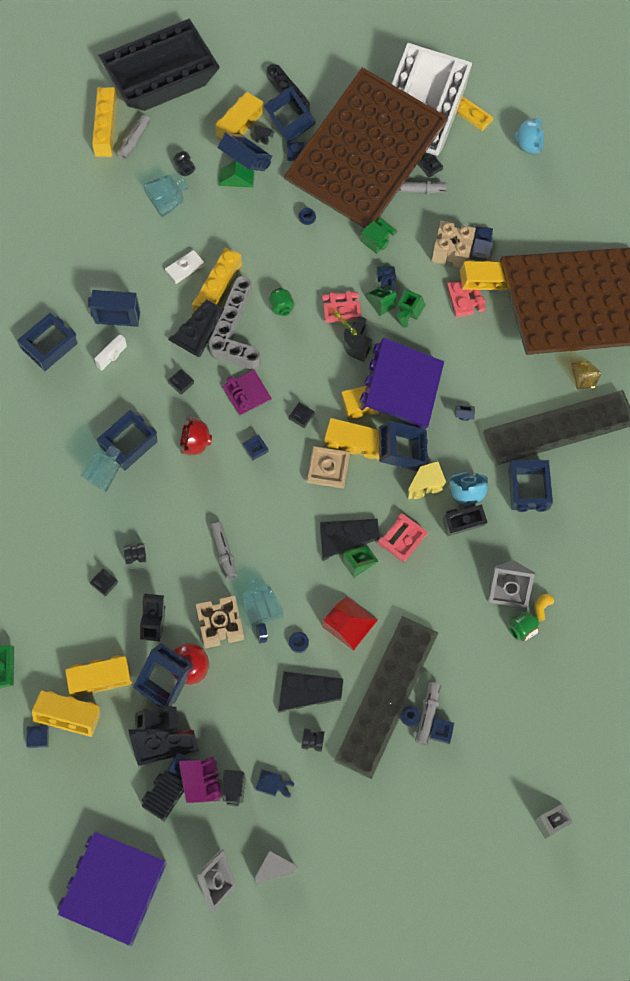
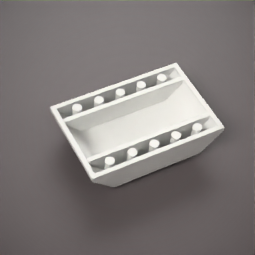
M407 43L392 85L448 117L447 123L426 151L438 156L444 147L465 91L472 62Z

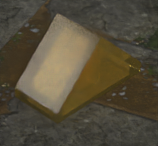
M590 361L572 363L577 390L595 388L601 377V372Z

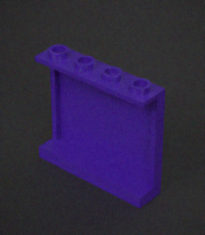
M383 338L379 343L375 344L373 349L375 356L368 367L371 371L364 382L366 389L360 397V402L362 403L360 410L363 411L366 407H369L425 430L429 427L444 361Z
M94 832L93 836L90 835L85 844L87 850L84 856H80L76 864L78 870L75 877L72 876L67 884V889H69L65 898L62 897L58 904V915L132 946L167 862Z

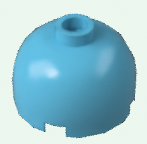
M541 118L524 121L519 127V132L515 134L516 142H519L520 148L527 153L537 154L541 153L540 149H543L544 131L540 129V125H543Z
M465 472L451 477L450 493L454 500L464 506L481 502L487 494L488 478L485 475L475 473V476H469V472Z

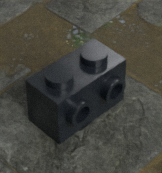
M470 504L460 511H457V509L449 510L442 518L447 536L483 527L488 523L482 504L478 506Z

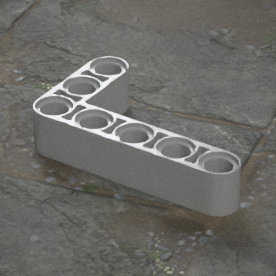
M239 276L235 280L224 306L225 309L210 338V354L217 360L248 370H256L261 364L260 351L255 347L232 340L252 293L249 277Z

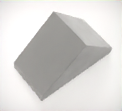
M562 804L534 820L545 839L573 823Z
M269 851L255 877L256 884L297 872V867Z

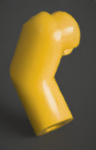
M548 593L542 594L534 603L535 615L539 621L545 620L544 609L554 603V597Z

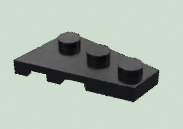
M206 299L192 314V317L185 324L183 323L177 333L168 340L191 354L201 357L225 308Z
M378 519L320 522L322 560L325 561L334 555H340L352 548H358L378 540Z
M283 671L278 713L316 704L340 701L344 679Z
M128 729L138 766L175 757L176 753L184 755L199 751L194 730Z

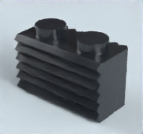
M166 770L163 774H158L153 783L155 784L151 792L147 791L141 801L143 802V809L165 822L184 793L182 780Z
M224 770L221 796L228 806H239V803L244 802L246 776L243 771Z

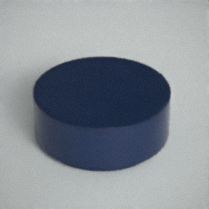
M264 623L256 624L259 644L266 643L268 641L266 625Z
M302 632L293 633L289 638L290 649L295 653H302L307 650L309 646L307 635Z

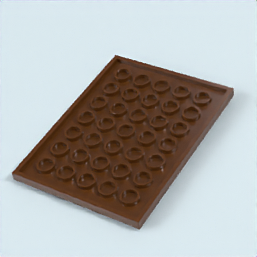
M362 67L286 172L284 179L361 227L366 228L373 221L377 222L445 126L448 117Z
M630 248L501 257L500 263L526 355L630 346Z

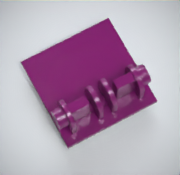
M255 370L238 378L230 376L226 379L227 383L222 385L239 416L272 400Z
M208 757L206 760L179 761L186 803L220 801L221 786L218 783L220 779H216L219 773H215L218 770L217 760H214V757Z

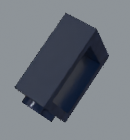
M292 86L283 90L281 94L264 105L288 143L316 124ZM295 98L304 114L283 128L274 113Z
M225 132L217 147L249 170L265 171L269 168L270 160L273 157L241 134Z
M92 290L91 297H88V308H91L90 314L94 318L95 324L139 327L141 310L137 293Z
M51 313L46 315L17 340L20 349L43 371L48 370L78 344L76 340L77 335L70 327H65L62 319L58 316H53ZM54 325L66 337L47 354L43 355L31 343Z
M129 410L98 437L97 442L99 447L126 471L154 446L158 439L157 431L151 425L147 426L140 414H134ZM133 424L147 439L126 457L111 442Z
M391 420L379 426V462L418 471L420 466L428 464L427 430ZM396 436L412 440V458L397 455Z
M511 460L508 467L511 510H517L518 512H526L528 510L544 512L550 510L553 504L549 460ZM543 474L545 498L519 499L517 475Z
M160 643L151 650L133 688L163 709L172 706L176 702L194 665ZM156 663H159L179 677L171 694L149 679Z

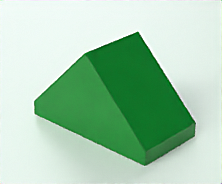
M236 160L220 169L219 186L253 188L254 171L247 169Z
M378 286L365 294L366 299L379 316L395 308L397 296L395 291L386 288L382 289Z
M368 546L346 551L343 555V564L353 578L379 562Z

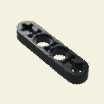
M277 64L269 65L266 69L267 78L281 94L283 90L292 86L307 110L310 111L309 100L283 69ZM286 82L288 85L280 86L279 83ZM295 98L288 103L298 115L304 114Z

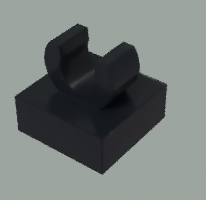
M255 125L254 133L258 134L255 138L256 143H259L260 138L264 137V144L268 145V137L273 138L274 130Z
M433 154L426 156L424 160L419 162V167L428 178L443 170V165Z
M180 369L168 380V384L182 395L194 384V380Z
M299 402L289 415V420L305 429L314 416L315 411Z
M102 569L93 578L90 585L106 597L117 585L118 580Z

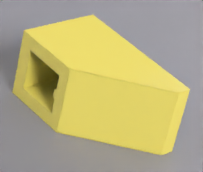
M439 462L420 466L408 489V499H419L425 494L431 492L436 494L444 489L446 480Z

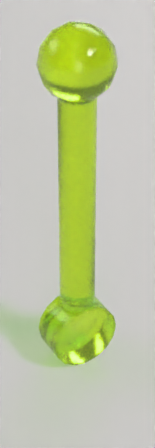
M334 311L333 316L338 318L355 336L357 331L341 317L339 311Z

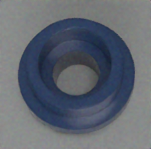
M304 208L300 211L299 221L302 224L310 225L315 222L316 214L311 208Z
M406 706L401 710L400 720L406 726H415L420 720V712L414 706ZM407 713H413L414 718L409 719L407 717Z

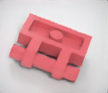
M461 281L447 283V290L455 317L473 314V307H478L479 312L486 310L484 305L486 303L485 298L481 295L480 290H462ZM474 293L475 299L471 300L469 294Z
M345 291V293L337 294L329 292V294L322 295L323 302L330 301V303H323L325 323L358 320L361 316L360 301H352L353 299H359L358 292Z

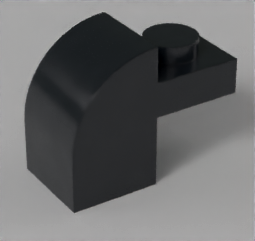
M360 316L357 322H353L351 329L345 328L343 344L345 351L351 357L364 362L372 348V339L362 335L366 328L367 319Z
M144 593L143 615L140 622V640L160 642L165 619L164 595Z
M168 706L161 710L143 709L135 713V729L174 730V728H177V707Z

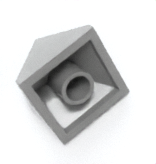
M515 560L495 566L491 574L488 603L528 609L535 572Z
M220 849L197 874L209 912H214L236 888L225 851Z

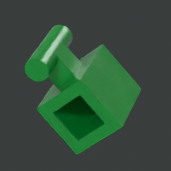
M379 218L377 223L373 221L361 232V242L377 254L388 246L389 233L394 236L397 230L383 218Z
M408 289L405 290L398 302L401 312L397 314V317L404 328L408 326V319L411 317L417 320L426 306L421 295Z

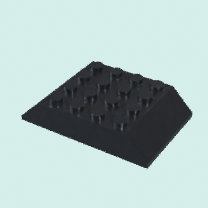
M190 18L98 55L127 107L142 111L149 110L206 86L219 70L217 61Z

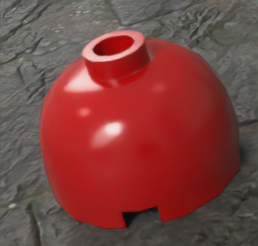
M187 417L186 420L189 422L188 425H183L180 446L184 445V450H180V452L185 455H198L206 449L207 445H211L212 435L209 434V428L205 422L197 418Z
M186 643L174 649V652L194 665L185 684H196L206 677L210 663L208 655L203 648L196 644ZM171 672L175 680L178 681L179 677Z

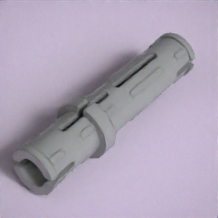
M146 115L140 116L129 136L123 140V145L117 152V156L120 159L126 160L129 153L135 149L136 142L150 123V119Z
M404 182L398 192L426 193V195H430V193L446 194V182Z
M213 523L210 529L219 553V563L223 567L226 580L235 579L238 576L233 562L235 559L231 555L222 523Z
M429 682L426 699L423 700L424 708L415 742L422 745H428L435 711L439 707L438 698L442 685L435 682Z

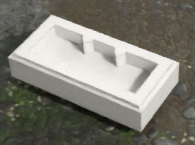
M193 250L165 268V272L177 284L205 265L204 261Z
M121 334L94 358L97 368L101 371L111 361H115L119 354L127 347L125 338Z

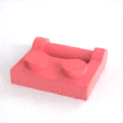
M400 513L396 518L397 521L383 538L380 537L376 543L382 549L387 550L401 562L405 563L427 536L428 532ZM402 525H406L407 528L393 545L389 543Z

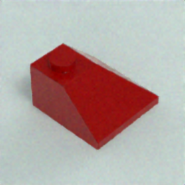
M346 596L325 617L322 627L354 651L377 623L378 619Z

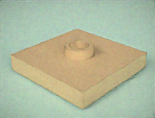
M313 446L307 483L344 489L350 452Z

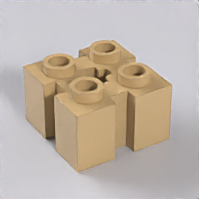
M441 221L432 262L444 265L446 261L453 262V267L461 268L464 261L469 259L476 228L462 225L461 229L454 227V223Z
M235 596L219 599L220 604L213 606L212 601L196 604L200 626H203L200 628L205 649L220 646V640L228 639L229 643L244 640ZM218 620H222L224 623L218 625Z

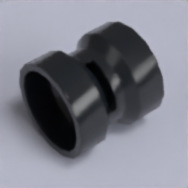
M182 151L173 157V161L178 167L177 170L181 176H188L195 171V166L188 152Z
M138 543L136 547L124 545L126 564H132L136 560L140 563L146 562L144 543Z
M304 728L301 749L314 748L315 751L322 752L325 731L318 730L314 732L311 729Z

